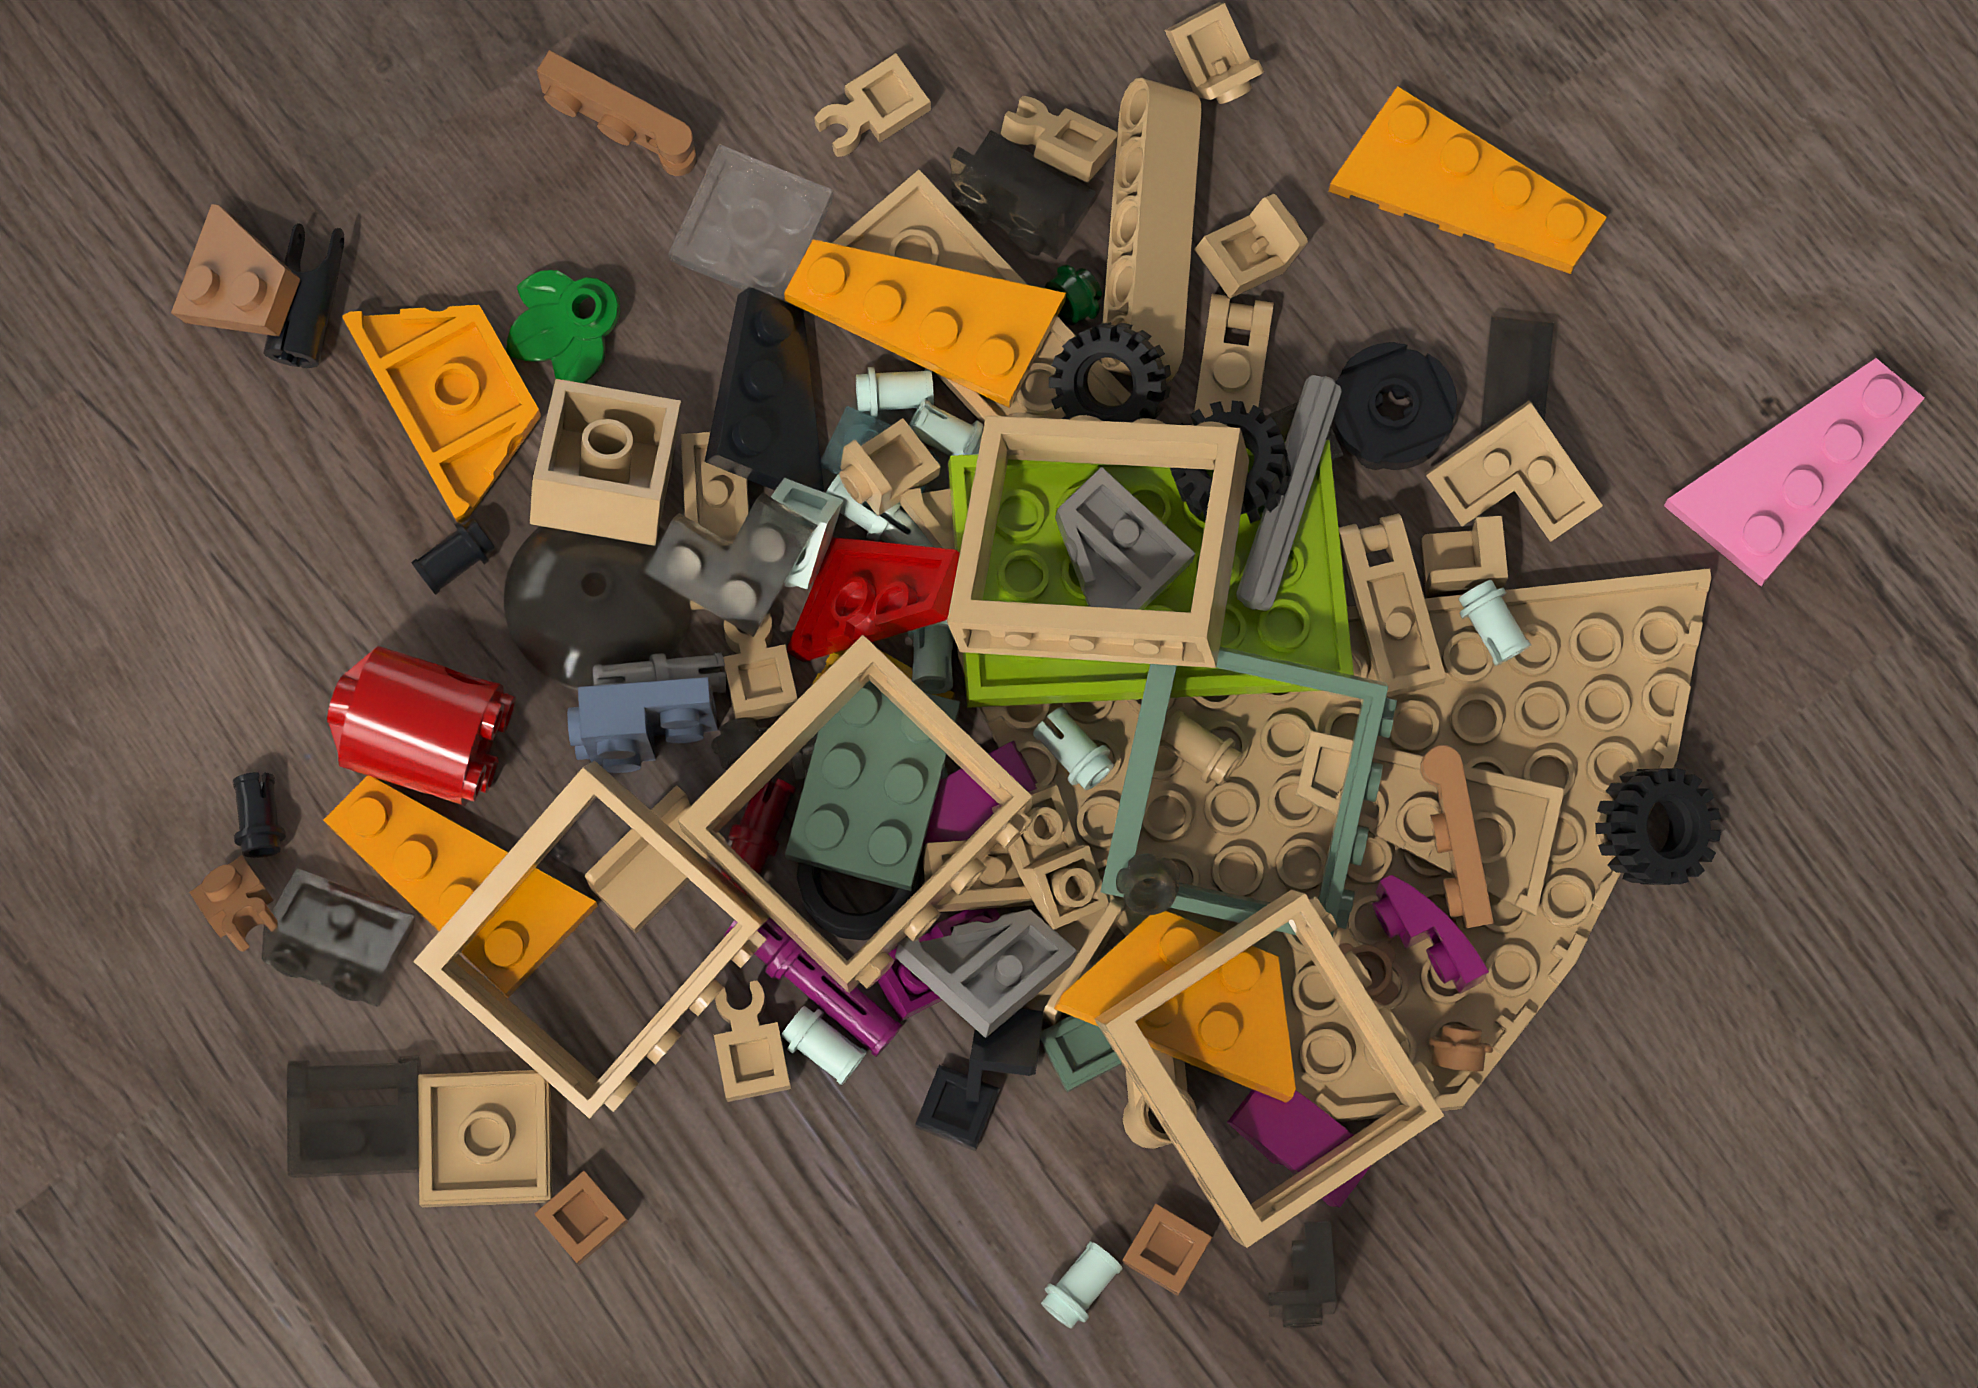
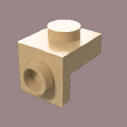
M1218 2L1165 30L1193 92L1199 98L1208 100L1216 98L1219 104L1227 103L1249 92L1252 89L1249 80L1264 73L1260 61L1250 59L1225 3Z
M1271 194L1263 198L1249 216L1204 236L1194 250L1230 299L1283 274L1307 245L1308 240L1296 219L1287 211L1277 195Z
M902 418L862 446L856 440L844 446L840 466L842 471H840L839 475L850 496L859 504L866 501L876 515L879 516L899 503L901 495L906 491L921 488L938 477L941 466Z

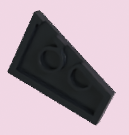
M748 287L737 296L704 462L772 490H776L782 480L786 478L824 492L804 310L755 288Z

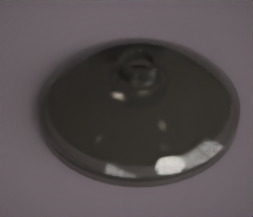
M540 526L521 545L508 570L504 588V610L509 631L521 654L538 672L560 685L578 690V687L594 686V665L601 664L605 666L649 661V657L652 654L662 653L665 654L666 659H672L687 635L693 616L689 596L688 564L677 543L661 526H659L655 546ZM599 578L607 583L606 590L596 597L585 594V584L591 579Z

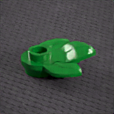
M558 270L536 272L517 285L519 296L529 309L519 315L512 324L507 337L506 352L513 358L528 362L551 360L556 379L585 384L598 372L604 363V337L614 329L619 320L621 310L619 297L609 284L597 278L587 277L574 281ZM592 297L596 304L595 312L591 317L582 319L579 314V306L583 300Z

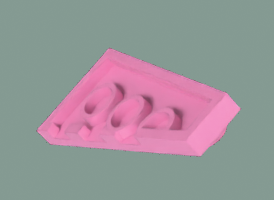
M1875 358L1668 498L1664 507L1752 580L1762 586L1920 406L1925 397Z

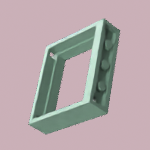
M1220 646L1216 668L1362 699L1318 896L1325 911L1332 914L1337 927L1346 929L1355 891L1344 889L1349 863L1361 866L1369 827L1358 825L1363 800L1375 802L1383 770V764L1372 762L1377 736L1390 737L1397 700L1386 698L1388 691L1386 682ZM1150 664L1100 892L1241 923L1271 902L1132 872L1177 665ZM1289 922L1275 930L1296 935Z

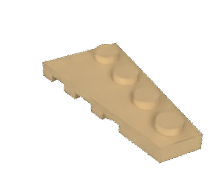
M1310 731L1296 795L1337 815L1353 740ZM1375 746L1372 762L1383 764L1380 785L1375 802L1363 800L1358 825L1369 827L1370 833L1453 875L1449 852L1437 853L1430 815L1441 813L1436 787L1429 785L1421 776L1420 763L1423 756ZM1463 766L1487 891L1511 905L1536 916L1565 789Z

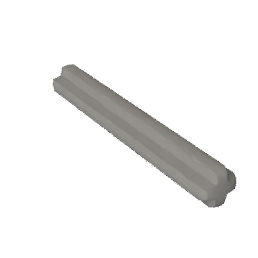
M1311 375L1305 381L1285 442L1291 465V476H1285L1288 488L1285 496L1275 493L1278 506L1271 513L1264 507L1236 593L1237 599L1247 608L1267 611L1273 606L1342 392L1341 387L1330 377Z

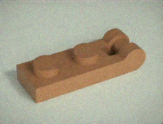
M548 51L536 70L542 92L545 94L544 99L547 103L565 115L575 117L580 112L598 122V129L617 143L628 146L631 141H634L658 154L660 164L670 175L683 176L692 171L697 162L693 135L688 125L556 53Z
M1436 746L1423 756L1420 763V773L1429 785L1437 789L1441 813L1430 815L1436 851L1437 853L1449 852L1454 876L1453 878L1443 879L1449 917L1461 916L1464 929L1492 924L1494 922L1463 763L1459 753L1454 748Z

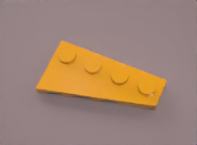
M1398 86L1333 178L1328 191L1348 199L1353 195L1379 204L1378 209L1401 217L1406 213L1438 224V229L1460 237L1464 233L1494 243L1495 249L1569 274L1577 266L1604 226L1607 218Z
M814 239L810 243L784 292L785 301L1008 408L1011 407L1066 301V293Z
M368 775L323 819L325 824L438 932L508 854L507 851ZM535 868L461 954L509 998L598 905L593 899Z

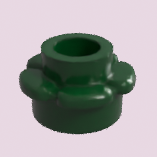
M1070 265L1058 267V274L1045 285V289L1066 293V301L1058 317L1070 325H1074L1087 317L1094 319L1099 314L1098 300L1102 297L1100 285L1095 277L1084 268L1076 270Z

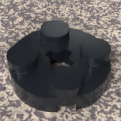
M1396 342L1380 343L1367 347L1355 354L1342 369L1340 376L1335 382L1341 387L1342 392L1331 424L1342 446L1354 455L1359 463L1367 469L1379 470L1385 468L1402 470L1417 466L1433 457L1448 440L1457 408L1456 389L1446 368L1430 354L1427 353L1424 356L1416 350L1407 349L1408 345ZM1392 392L1396 400L1406 398L1409 401L1410 406L1403 410V419L1393 421L1390 416H1381L1377 409L1382 406V394Z

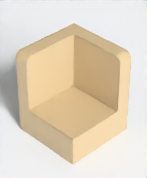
M1502 516L1476 517L1471 531L1425 534L1422 537L1421 553L1426 598L1463 595L1488 580H1492L1497 589L1505 586L1508 579Z

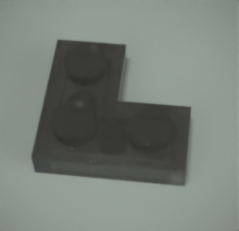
M764 493L756 499L732 544L678 513L669 524L644 572L754 637L761 629L818 525Z

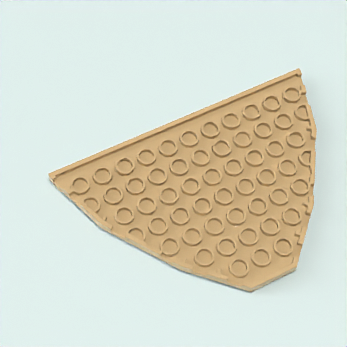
M1710 569L1505 590L1507 593L1502 598L1525 638L1530 641L1531 646L1497 666L1494 665L1492 656L1470 618L1462 619L1459 614L1464 609L1458 600L1462 595L1425 599L1446 680L1441 685L1387 697L1397 700L1393 717L1394 722L1390 737L1377 736L1375 746L1424 756L1436 746H1449L1459 753L1463 766L1565 789L1536 916L1488 893L1494 923L1464 929L1461 916L1450 918L1475 948L1489 971L1481 984L1459 994L1452 980L1444 984L1433 969L1426 952L1427 948L1433 946L1429 937L1406 949L1399 935L1392 938L1387 936L1372 906L1374 902L1379 900L1375 891L1380 880L1393 875L1425 895L1449 917L1443 879L1453 878L1454 876L1368 832L1361 866L1349 863L1344 889L1355 891L1352 911L1349 915L1347 928L1338 927L1334 930L1333 939L1337 945L1349 943L1353 947L1360 945L1373 946L1376 942L1383 941L1390 944L1395 950L1396 959L1392 963V981L1398 987V995L1386 1007L1396 1017L1407 1036V1039L1400 1043V1046L1412 1065L1420 1061L1435 1079L1432 1082L1440 1095L1435 1097L1434 1100L1441 1111L1463 1108L1576 964L1621 874L1612 871L1608 866V863L1615 856H1602L1598 845L1607 842L1608 839L1607 834H1596L1595 823H1606L1607 815L1597 812L1600 801H1613V798L1606 792V789L1611 783H1622L1620 775L1626 772L1637 771V769L1673 768L1677 761L1691 689L1690 682L1703 625L1702 618L1706 596L1711 582ZM1357 606L1347 607L1354 676L1377 680ZM957 648L958 663L965 676L963 652H960ZM1327 691L1170 698L1164 726L1172 715L1180 709L1187 717L1225 742L1228 738L1234 740V748L1243 755L1233 773L1220 786L1213 780L1209 783L1202 781V772L1164 746L1161 747L1159 745L1132 872L1267 902H1273L1290 890L1305 893L1309 900L1314 896L1318 898L1336 815L1297 796L1296 791L1310 731L1353 740L1362 699ZM1142 699L979 707L998 748L1013 740L1015 741L1018 751L1023 755L1038 782L1035 784L1036 787L1040 788L1045 785L1058 786L1077 844L1089 845L1101 882H1103ZM1060 707H1064L1068 711V715L1098 747L1106 745L1110 750L1108 758L1114 764L1112 770L1100 783L1089 790H1085L1080 784L1071 785L1067 779L1070 773L1042 742L1033 736L1035 728L1043 721L1061 739L1064 737V734L1047 717L1051 712ZM1106 894L1109 904L1113 900L1123 906V913L1117 921V926L1125 936L1131 933L1157 908L1222 934L1239 924L1234 921ZM1273 931L1252 946L1279 956L1296 1090L1337 1122L1381 1118L1402 1104L1341 1005L1335 1000L1331 989L1297 935ZM1366 969L1367 972H1368V974H1369V976L1371 977L1370 971H1369L1368 969ZM1373 1001L1378 1010L1384 1007ZM1443 1025L1475 1028L1482 1030L1480 1043L1490 1044L1493 1047V1052H1486L1483 1071H1463L1439 1067L1431 1064L1433 1046L1429 1045V1038L1441 1036Z

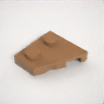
M211 204L171 314L188 324L280 336L300 278L284 263L275 258L272 252L260 240L242 227L232 214L219 205Z

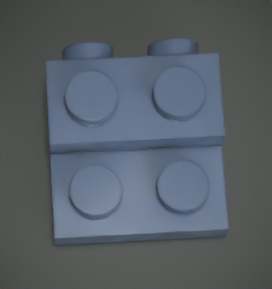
M708 677L578 687L579 707H568L567 711L570 745L575 746L576 759L596 761L599 765H603V768L609 773L637 771L641 769V762L656 761L654 736L665 735V740L670 743H690L702 740L704 738L703 732L718 731L716 704Z

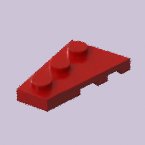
M832 537L786 649L787 653L802 662L847 650L862 635L870 642H874L948 620L960 552L955 549Z

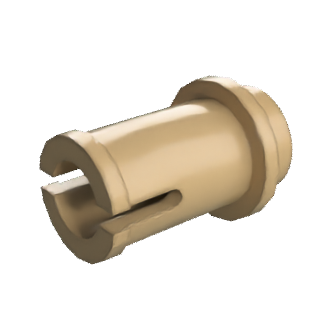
M1180 709L1172 715L1164 726L1159 744L1202 772V781L1209 783L1213 780L1220 786L1233 773L1243 755L1234 748V740L1228 738L1225 742L1187 717Z

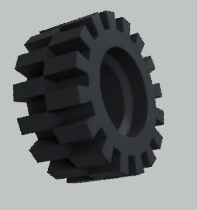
M1111 322L1103 323L1080 332L1062 346L1064 350L1055 356L1051 365L1056 368L1055 374L1049 377V388H1055L1057 395L1051 399L1054 409L1061 407L1066 414L1062 419L1068 420L1079 415L1096 417L1102 421L1130 423L1143 418H1157L1163 411L1162 403L1165 399L1169 398L1171 390L1170 386H1166V378L1171 376L1170 365L1164 366L1160 357L1165 352L1160 344L1154 347L1148 341L1152 337L1144 330L1139 332L1131 330L1133 325L1126 323L1111 325ZM1098 359H1117L1130 370L1133 378V389L1130 397L1123 404L1108 406L1097 401L1091 394L1088 387V373Z
M1232 400L1231 412H1224L1221 401L1211 403L1213 415L1205 418L1200 409L1190 414L1193 425L1197 426L1200 423L1212 421L1225 424L1228 427L1240 428L1245 447L1254 455L1252 469L1247 473L1241 514L1247 513L1251 524L1261 519L1257 508L1263 505L1271 513L1278 506L1275 493L1283 496L1286 494L1288 483L1285 476H1291V465L1285 443L1272 417L1266 420L1263 410L1253 405L1250 412L1247 413L1243 401ZM1170 468L1183 503L1186 501L1189 511L1196 517L1203 512L1206 519L1212 478L1206 473V469Z
M1678 768L1637 769V771L1626 772L1620 775L1622 783H1611L1606 789V792L1613 798V801H1600L1597 812L1606 814L1607 820L1606 823H1595L1596 834H1607L1608 841L1599 844L1598 847L1602 856H1615L1608 863V866L1616 873H1624L1622 879L1631 883L1647 885H1680L1689 882L1688 877H1698L1705 871L1699 862H1712L1716 852L1708 848L1707 845L1708 842H1720L1721 830H1711L1710 821L1721 819L1719 808H1707L1706 803L1715 797L1709 788H1698L1702 780L1695 774H1685L1686 770ZM1656 802H1660L1663 805L1669 819L1668 839L1660 851H1656L1653 848L1647 833L1648 816Z

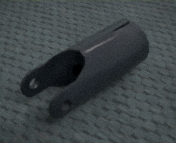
M297 223L291 232L284 264L300 278V282L280 336L267 335L263 353L266 357L278 363L294 367L315 368L319 365L337 286L345 237L341 228H335L331 235L327 256L323 262L312 271L301 272L300 261L305 243V230L302 224Z

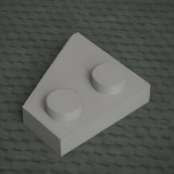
M1103 467L1067 499L1056 512L1055 519L1088 607L1144 610L1192 563L1195 553Z
M1029 909L1002 915L998 920L991 923L976 921L954 926L950 936L919 942L918 939L913 942L909 937H905L898 943L895 958L986 1038L1072 965L1077 950Z

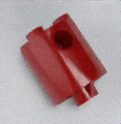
M377 646L340 677L330 701L327 723H329L336 745L340 767L465 806L469 800L475 802L480 792L487 793L491 787L498 765V757L490 755L489 752L497 731L505 733L509 726L516 697L504 693V686L499 683L472 677L439 664Z

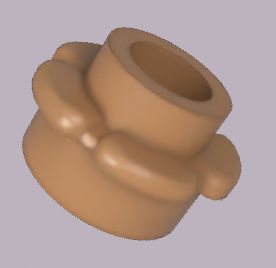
M1443 1025L1442 1035L1432 1036L1428 1041L1429 1045L1433 1046L1432 1065L1463 1071H1483L1486 1052L1492 1053L1493 1047L1488 1043H1480L1482 1030L1456 1025Z

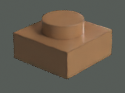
M585 1171L580 1173L535 1213V1216L578 1265H581L629 1223Z
M1155 1204L1124 1256L1122 1263L1179 1296L1212 1237L1158 1204Z

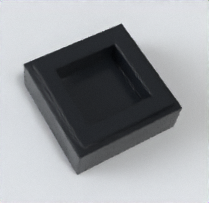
M939 1065L915 1123V1128L976 1151L1000 1088L982 1081L979 1103L965 1101L968 1076Z

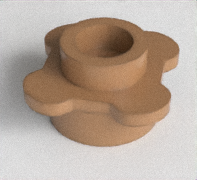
M1383 941L1376 942L1373 946L1360 945L1353 947L1349 943L1338 945L1343 955L1352 951L1365 969L1370 971L1372 984L1365 988L1372 1001H1375L1380 1006L1391 1004L1398 995V987L1392 981V963L1396 959L1393 947Z

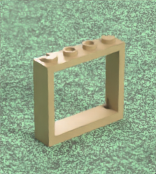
M1023 412L1012 413L1008 416H986L947 620L959 651L966 653L1216 668L1249 465V457L1241 429L1228 427L1225 424L1212 421L1192 426L1165 424L1159 420L1149 418L1138 419L1130 423L1102 421L1087 415L1075 416L1070 420L1039 418ZM1008 459L1214 470L1191 613L982 600Z
M862 635L677 820L681 831L837 983L850 993L859 983H862L867 989L870 988L888 971L895 961L888 954L906 936L915 942L936 922L941 913L935 906L952 889L958 895H961L979 879L987 868L981 860L998 842L1006 849L1026 831L1032 823V820L1026 815L1032 809V795ZM870 680L998 802L1001 807L847 961L716 833Z
M593 761L578 772L413 962L590 1119L603 1104L614 1112L639 1084L630 1074L641 1061L647 1057L656 1065L681 1037V1034L672 1026L688 1008L699 1016L724 988L715 978L732 960L742 968L767 939L758 932V929L766 922L769 916L602 766ZM597 797L738 922L600 1079H597L459 955Z
M1295 890L1286 892L1094 1019L1226 1229L1235 1241L1246 1248L1444 1117V1114L1434 1100L1435 1097L1440 1095L1432 1082L1435 1079L1420 1061L1412 1065L1400 1046V1043L1407 1039L1402 1026L1386 1006L1379 1010L1377 1009L1365 988L1372 984L1367 970L1352 951L1343 955L1330 934L1338 928L1332 914L1325 911L1317 896L1309 900L1305 893ZM1289 922L1402 1104L1250 1204L1137 1026L1136 1021Z

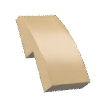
M1045 785L1029 792L1032 795V809L1026 815L1032 820V823L1007 849L1024 886L1043 920L1052 929H1057L1108 907L1109 902L1106 893L1100 892L1102 882L1089 845L1077 844L1058 786ZM1000 804L992 807L993 813L1001 807Z

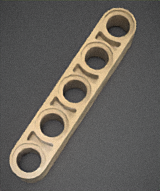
M1136 78L1126 89L1119 111L1103 323L1111 322V325L1126 323L1133 325L1131 329L1133 331L1139 332L1144 330L1152 337L1148 341L1154 347L1160 344L1165 352L1160 357L1163 365H1170L1171 376L1166 378V383H1168L1177 373L1184 351L1201 126V101L1199 96L1193 92L1145 78ZM1101 358L1102 364L1107 370L1132 376L1128 367L1121 361L1114 358Z

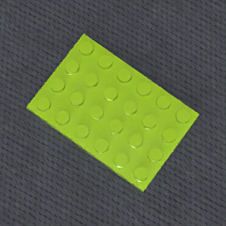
M1326 440L1273 606L1267 611L1247 608L1243 606V603L1236 596L1260 522L1258 520L1250 524L1247 513L1241 514L1220 646L1354 675L1330 441ZM1246 448L1249 457L1248 473L1252 469L1254 455ZM978 454L952 455L949 459L955 550L958 552L961 550ZM1008 459L982 600L1088 607L1055 516L1057 509L1101 467L1195 553L1192 563L1144 610L1191 613L1206 519L1203 512L1196 517L1189 511L1186 501L1183 503L1169 467ZM1206 469V473L1213 478L1214 470ZM1263 505L1257 508L1260 518L1264 510ZM963 652L967 708L1143 699L1150 664ZM1177 666L1170 698L1322 690L1221 668Z

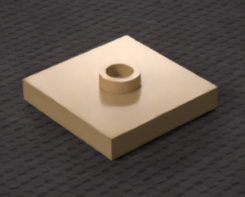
M535 1070L418 1075L419 1205L421 1207L546 1203L553 1198L551 1084Z

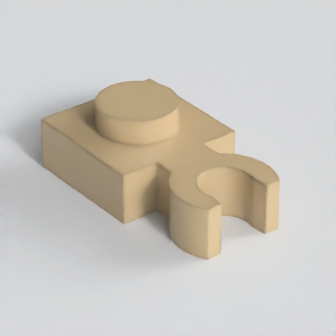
M895 53L845 85V95L850 100V103L847 105L831 104L822 108L815 116V125L819 132L835 123L842 124L848 129L844 136L832 143L835 155L842 157L850 154L857 148L862 133L870 129L880 143L931 110V101Z
M1022 96L1019 99L1016 114L1010 111L1005 114L1001 129V135L1011 142L1035 145L1034 158L1056 167L1066 175L1075 176L1085 182H1089L1115 154L1118 132L1067 108L1059 116L1053 115L1048 112L1047 107L1042 102L1028 96Z
M765 607L758 609L759 628L751 634H744L737 630L733 614L725 615L724 618L726 643L732 651L737 653L723 657L736 724L783 715L798 700L785 644L769 647L773 638L771 616Z
M757 980L750 982L752 1002L745 1009L736 1010L728 1004L725 987L715 997L719 1014L732 1027L731 1032L714 1035L727 1102L791 1089L778 1022L759 1025L758 1019L764 1012L766 999L763 988Z

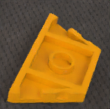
M480 305L449 306L447 309L437 312L426 308L400 309V314L364 316L362 311H351L342 315L348 330L456 522L460 521L463 523L467 521L541 418L539 408Z
M1157 908L1057 999L1054 1009L1098 1026L1094 1020L1096 1017L1223 934ZM1250 946L1136 1021L1137 1026L1149 1045L1156 1050L1285 1103L1293 1098L1296 1086L1279 956Z

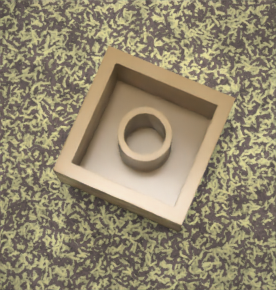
M555 379L533 475L530 524L655 546L676 449L681 401Z

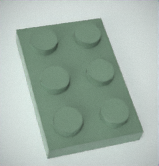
M870 680L818 732L785 856L787 860L912 891L947 754ZM925 693L955 723L957 722L960 710L959 701Z

